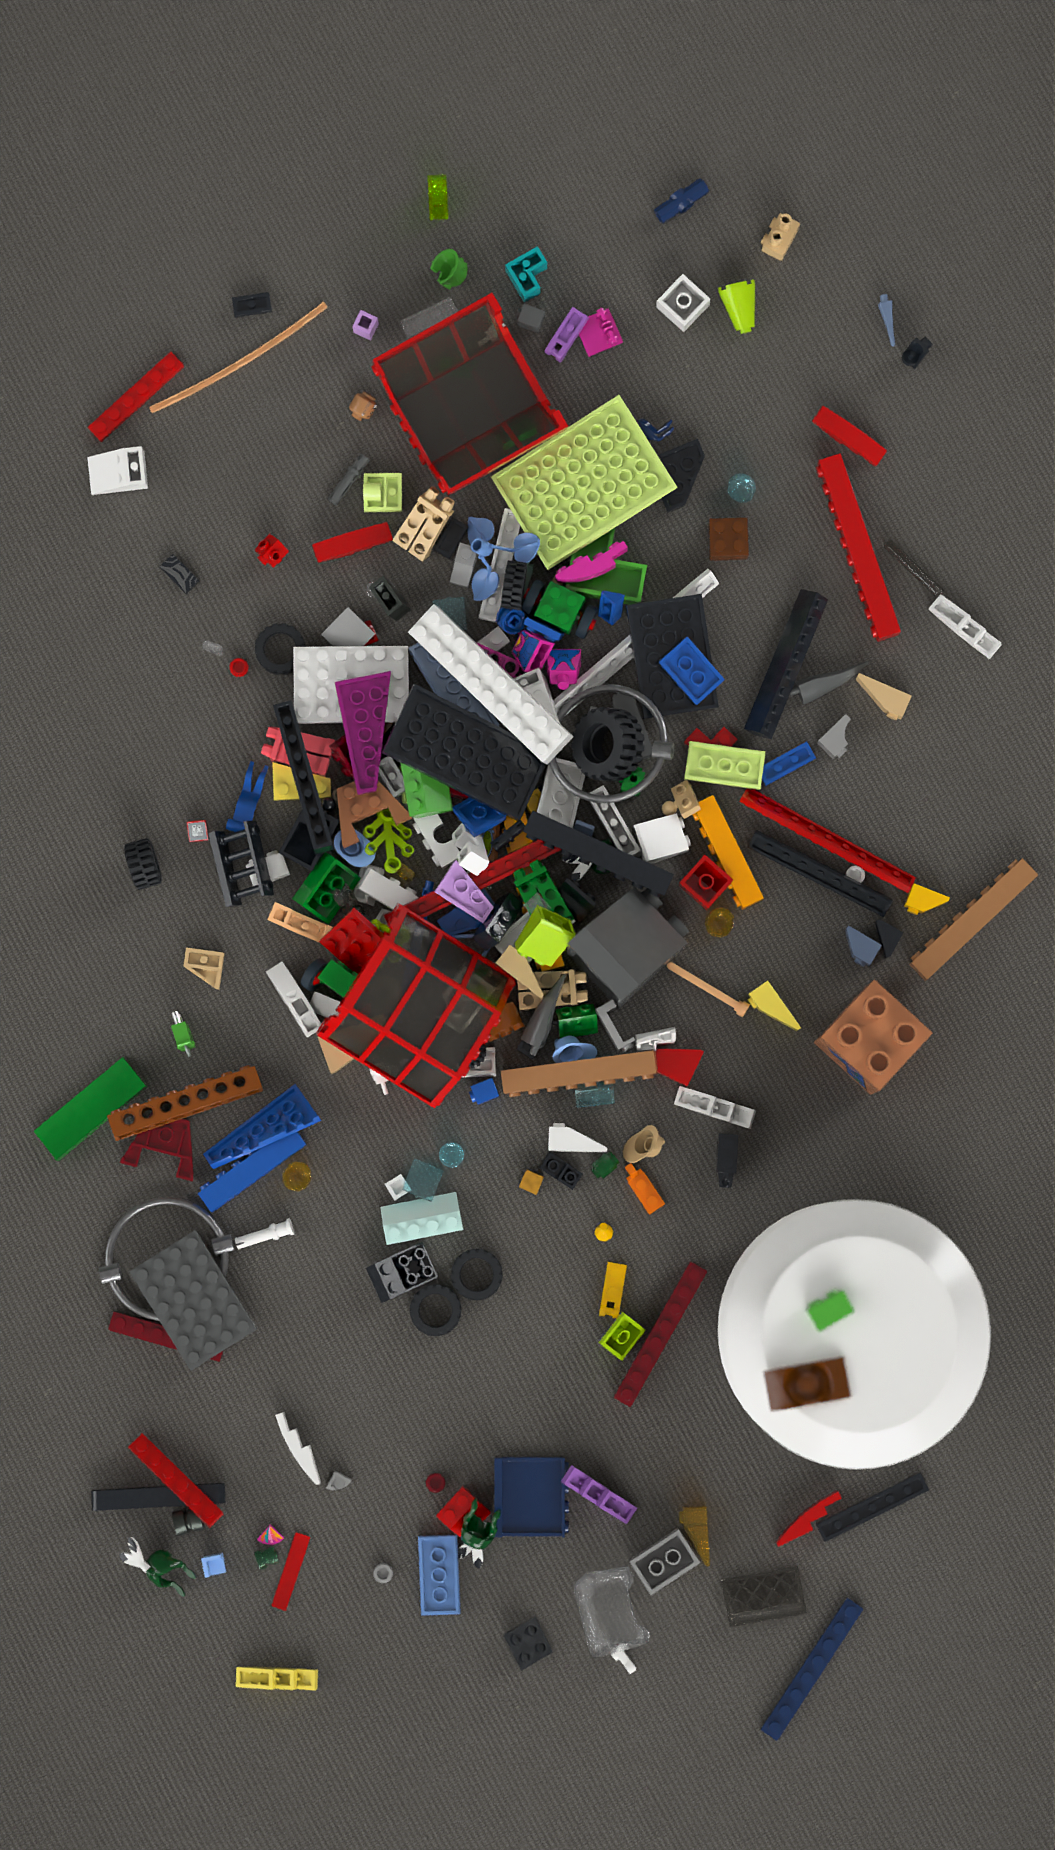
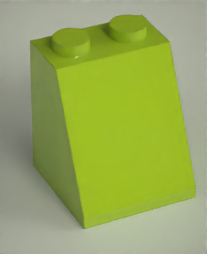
M537 905L516 940L515 946L518 954L526 958L529 956L538 964L543 966L546 964L551 967L567 948V943L576 934L570 920Z

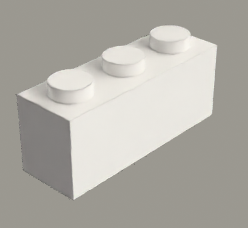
M376 867L373 870L368 868L356 887L392 910L397 903L405 905L419 898L416 896V891L409 887H406V889L399 886L401 882L392 877L387 879L383 876L384 872Z

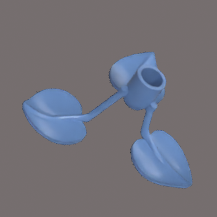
M468 517L469 527L467 530L471 550L479 554L478 558L487 567V569L478 570L473 576L472 591L475 601L489 598L495 593L499 585L498 573L491 572L492 568L484 557L489 556L494 548L515 552L514 557L516 561L528 563L535 557L539 549L540 539L538 536L532 533L519 534L513 542L515 548L493 545L487 542L494 535L493 523L486 518Z

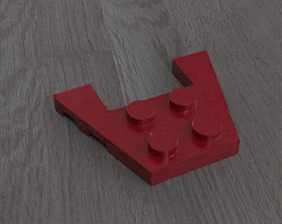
M180 1119L139 1133L120 1160L121 1164L138 1167L142 1148L177 1156L181 1159L176 1177L193 1182L194 1171L190 1121Z

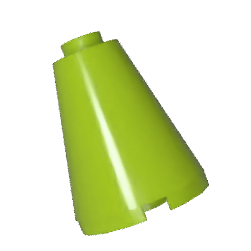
M751 280V284L748 285L747 281L726 285V290H722L719 287V295L735 330H740L741 334L751 332V328L755 327V280Z

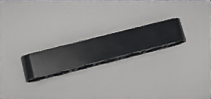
M225 1483L195 1484L214 1504L226 1503ZM167 1486L91 1491L92 1511L187 1506Z

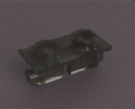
M344 883L342 890L335 889L332 892L333 898L339 907L346 905V907L342 908L345 915L355 908L364 916L365 910L363 905L359 903L353 890L349 888L347 883Z

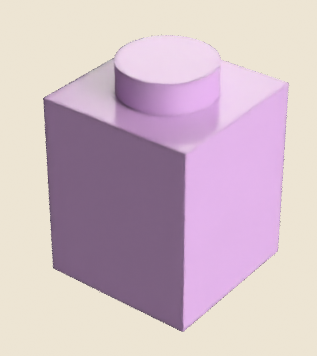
M360 310L352 326L353 332L371 340L379 325L378 318Z

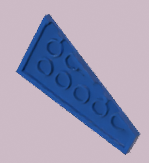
M294 1084L203 1153L210 1166L215 1169L322 1120L297 1085Z

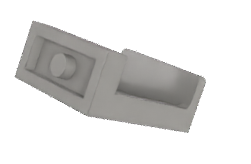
M611 1000L597 1008L596 1014L617 1051L622 1050L624 1053L633 1048L635 1038L632 1037L625 1042L622 1041L608 1016V1013L617 1007L614 1001Z

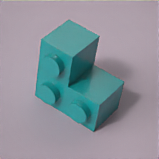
M537 246L505 265V272L524 303L541 294V287L534 276L547 269V261Z

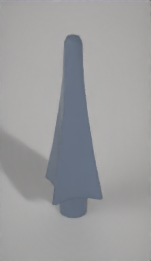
M887 294L880 295L881 302L878 304V307L882 314L891 346H895L892 300L888 301Z

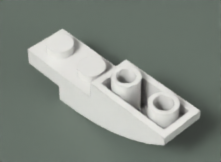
M280 962L265 971L305 1036L309 1037L317 1032L321 1023L284 963Z

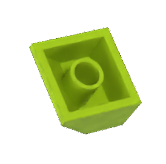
M621 1312L598 1343L622 1361L646 1330L624 1312Z

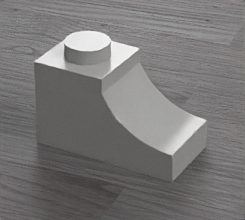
M459 544L450 578L451 584L465 588L469 586L478 554L471 550L470 545Z
M846 714L817 742L832 759L836 756L840 758L847 751L845 747L848 745V742L845 740V728L851 719Z

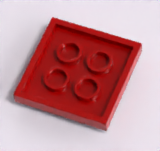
M353 908L319 942L349 969L359 974L383 933ZM390 948L384 959L394 950Z

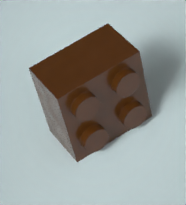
M709 518V561L747 560L749 556L748 518Z

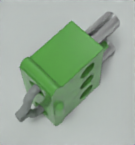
M175 1011L172 1013L175 1025L171 1027L177 1049L181 1050V1052L186 1051L188 1057H191L190 1049L196 1048L189 1025L185 1021L183 1022L181 1014Z

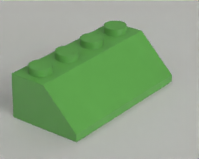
M401 763L409 817L422 818L453 811L449 786Z

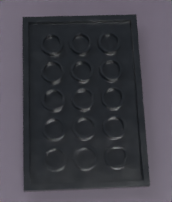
M702 594L626 605L639 692L654 703L662 716L718 708L716 688L699 704L695 705L658 663L685 637H688L712 664ZM641 703L643 719L654 718L649 709Z

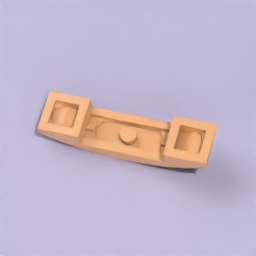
M276 902L267 919L316 942H319L333 928Z

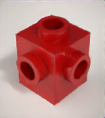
M270 533L254 549L259 555L257 559L262 564H269L273 568L289 552Z

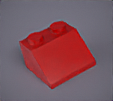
M704 855L680 881L679 886L705 910H708L733 882V879L710 858Z
M462 1486L436 1514V1517L461 1538L464 1516L470 1512L472 1501L476 1497L466 1487ZM477 1499L478 1507L474 1515L478 1516L483 1522L491 1511Z

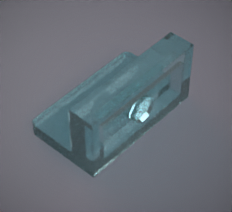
M604 1081L596 1082L597 1086L585 1087V1084L577 1085L578 1088L574 1089L576 1107L614 1104L613 1084L604 1085Z

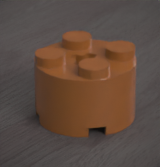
M514 1002L505 1004L499 1016L501 1021L496 1028L493 1027L489 1032L491 1034L489 1042L500 1038V1036L503 1038L512 1034V1029L516 1031L525 1027ZM492 1011L479 1016L483 1028L493 1014Z

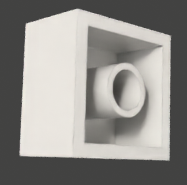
M682 274L657 300L656 307L684 332L710 305V298Z

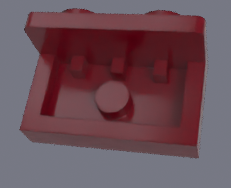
M343 735L329 747L332 750L331 755L334 760L340 762L342 773L346 777L354 779L346 736Z

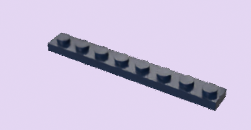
M846 1597L762 1725L761 1730L778 1741L863 1611L861 1606Z

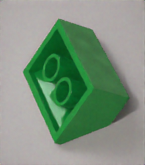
M325 852L292 899L323 922L329 924L361 877Z

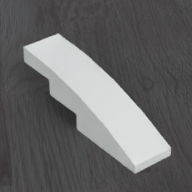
M940 594L928 608L944 624L990 659L1002 645L999 640L986 632L984 627L971 619L969 614Z
M679 1086L674 1105L751 1129L756 1114L754 1109Z
M284 1412L276 1414L280 1430L291 1453L316 1485L320 1484L321 1480L311 1446H302L297 1428L289 1430Z

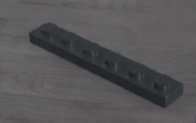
M919 1472L815 1525L823 1541L827 1542L929 1491L922 1474Z

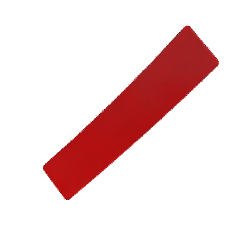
M295 1533L271 1605L272 1607L286 1611L310 1540L309 1536Z

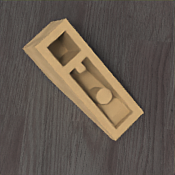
M858 674L856 681L879 708L887 713L886 716L893 720L901 719L911 699V695L863 674Z
M509 945L496 964L539 998L543 999L544 995L526 957L518 954L516 946L512 947Z

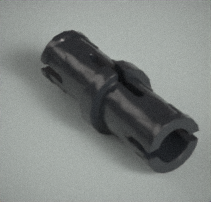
M519 820L507 830L505 828L503 833L490 842V844L499 852L510 841L514 842V838L524 831V823Z

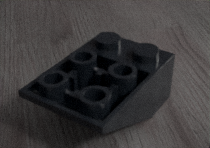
M423 1242L366 1268L381 1303L438 1278Z

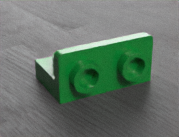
M582 1004L580 1006L556 1009L560 1039L565 1036L575 1037L598 1033L597 1014L594 1004Z

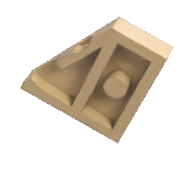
M186 948L183 967L215 989L220 990L225 953Z

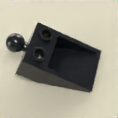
M325 797L322 799L321 805L326 821L330 822L328 830L332 840L340 827V820L328 814V812L335 809L336 802L332 797ZM302 809L278 853L313 871L324 852L315 855Z

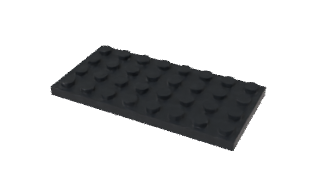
M416 684L412 686L382 751L383 754L516 821L521 820L545 766V763L535 756L513 733Z

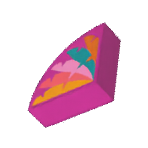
M270 1524L257 1540L263 1544L272 1545L281 1542L285 1537Z

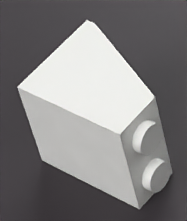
M676 813L633 826V833L644 861L653 864L689 851L688 847L691 846L688 835L684 836L682 828H685L682 817L678 818Z

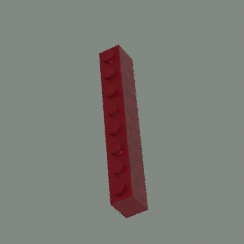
M692 1262L688 1263L613 1397L631 1408L705 1277L706 1270Z

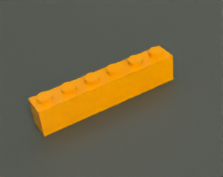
M714 795L698 802L701 810L692 814V816L701 825L699 830L702 837H707L710 843L707 846L711 855H715L718 860L716 865L733 879V882L727 888L733 890L735 894L733 900L736 906H740L743 910L762 901L764 897Z

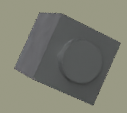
M524 304L522 309H518L515 319L518 320L517 324L519 327L539 334L545 318V311Z

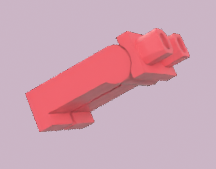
M269 726L266 737L275 739L274 746L264 743L261 754L269 757L271 761H278L290 766L280 729ZM301 732L306 752H309L307 756L312 773L326 777L332 757V750L329 746L335 740Z

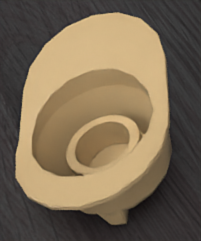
M653 1125L646 1126L626 1142L623 1149V1157L629 1163H635L644 1157H655L661 1151L665 1140L658 1134L656 1127Z

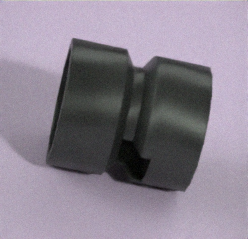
M190 1508L187 1509V1512L184 1509L172 1511V1519L177 1536L188 1534L190 1529L194 1532L205 1529L204 1522Z

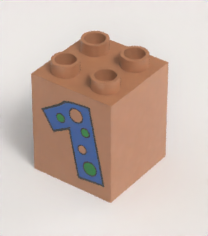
M874 979L863 988L815 1040L814 1044L871 1095L884 1087L930 1037L932 1032Z

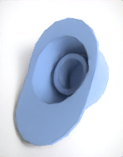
M355 830L359 842L343 848L341 831H339L334 839V847L340 856L355 867H365L373 862L375 854L368 855L365 853V847L370 842L368 839Z
M565 1036L554 1041L555 1052L552 1059L556 1063L592 1059L597 1055L595 1046L588 1043H580L574 1036Z

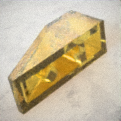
M706 1505L682 1507V1511L679 1512V1523H683L684 1529L705 1566H710Z

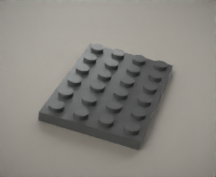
M196 1230L130 1271V1274L190 1371L257 1329Z

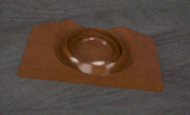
M844 1357L763 1371L770 1412L851 1397Z

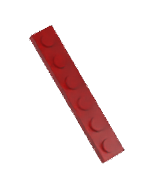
M172 352L167 354L91 423L88 429L102 442L184 368L182 362Z
M143 1433L128 1446L209 1528L224 1515L223 1511Z

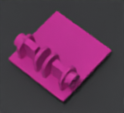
M600 308L596 314L589 316L588 321L579 333L588 357L623 343L609 308L605 310Z

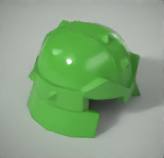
M446 249L439 253L430 267L435 273L441 271L437 281L447 289L461 285L468 271L467 263L453 249Z

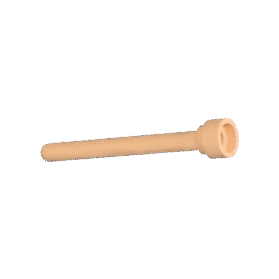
M673 962L667 964L669 970L734 1008L736 1014L743 1018L750 1006L749 1003L740 1000L739 1002Z

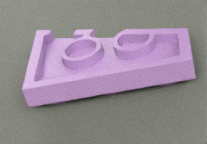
M455 859L434 892L484 923L494 907Z

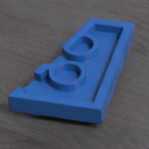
M484 888L480 891L493 906L495 903ZM455 907L437 920L443 931L450 936L478 928L483 924L459 907ZM491 913L488 915L484 923L492 916Z

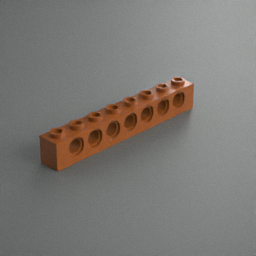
M243 1066L239 1069L240 1071L223 1073L220 1078H208L202 1084H190L184 1087V1090L178 1092L177 1090L170 1091L164 1097L159 1098L155 1096L148 1099L146 1103H134L128 1109L112 1111L111 1115L107 1117L115 1140L118 1141L262 1092V1085L255 1066ZM238 1079H243L245 1084L237 1087L235 1082ZM224 1085L227 1089L224 1093H218L216 1091L217 1087ZM200 1092L208 1093L206 1099H199L198 1095ZM188 1098L190 1102L188 1105L183 1106L180 1104V1100ZM169 1104L172 1107L168 1112H163L161 1110L163 1105ZM150 1110L153 1112V1115L150 1118H144L143 1113ZM127 1117L135 1118L132 1124L124 1123Z

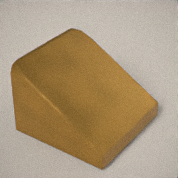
M526 1169L519 1187L537 1195L544 1177Z

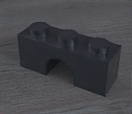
M511 892L500 897L490 912L492 916L480 925L472 938L485 951L499 944L524 904Z

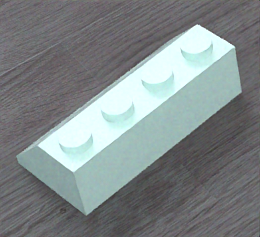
M456 1192L380 1207L387 1245L463 1230Z

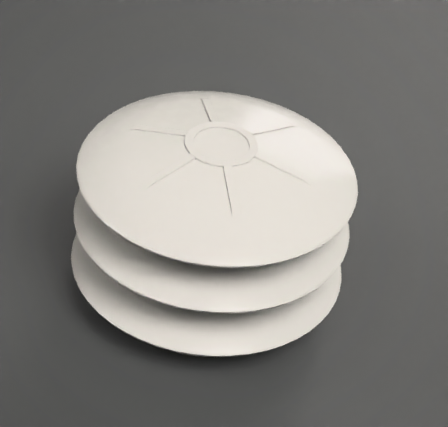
M845 1200L817 1204L795 1211L769 1226L755 1238L735 1264L726 1283L719 1309L718 1342L722 1365L735 1396L751 1418L776 1441L791 1451L822 1464L844 1468H874L906 1460L923 1452L951 1431L964 1416L980 1388L986 1371L990 1347V1324L986 1300L973 1268L958 1247L942 1231L924 1218L890 1204L865 1200ZM836 1288L838 1291L843 1290L855 1312L818 1332L806 1309L810 1308L808 1304L818 1298L820 1301L826 1299V1294ZM844 1357L851 1393L850 1398L770 1412L763 1371Z

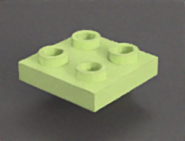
M364 473V512H402V473Z

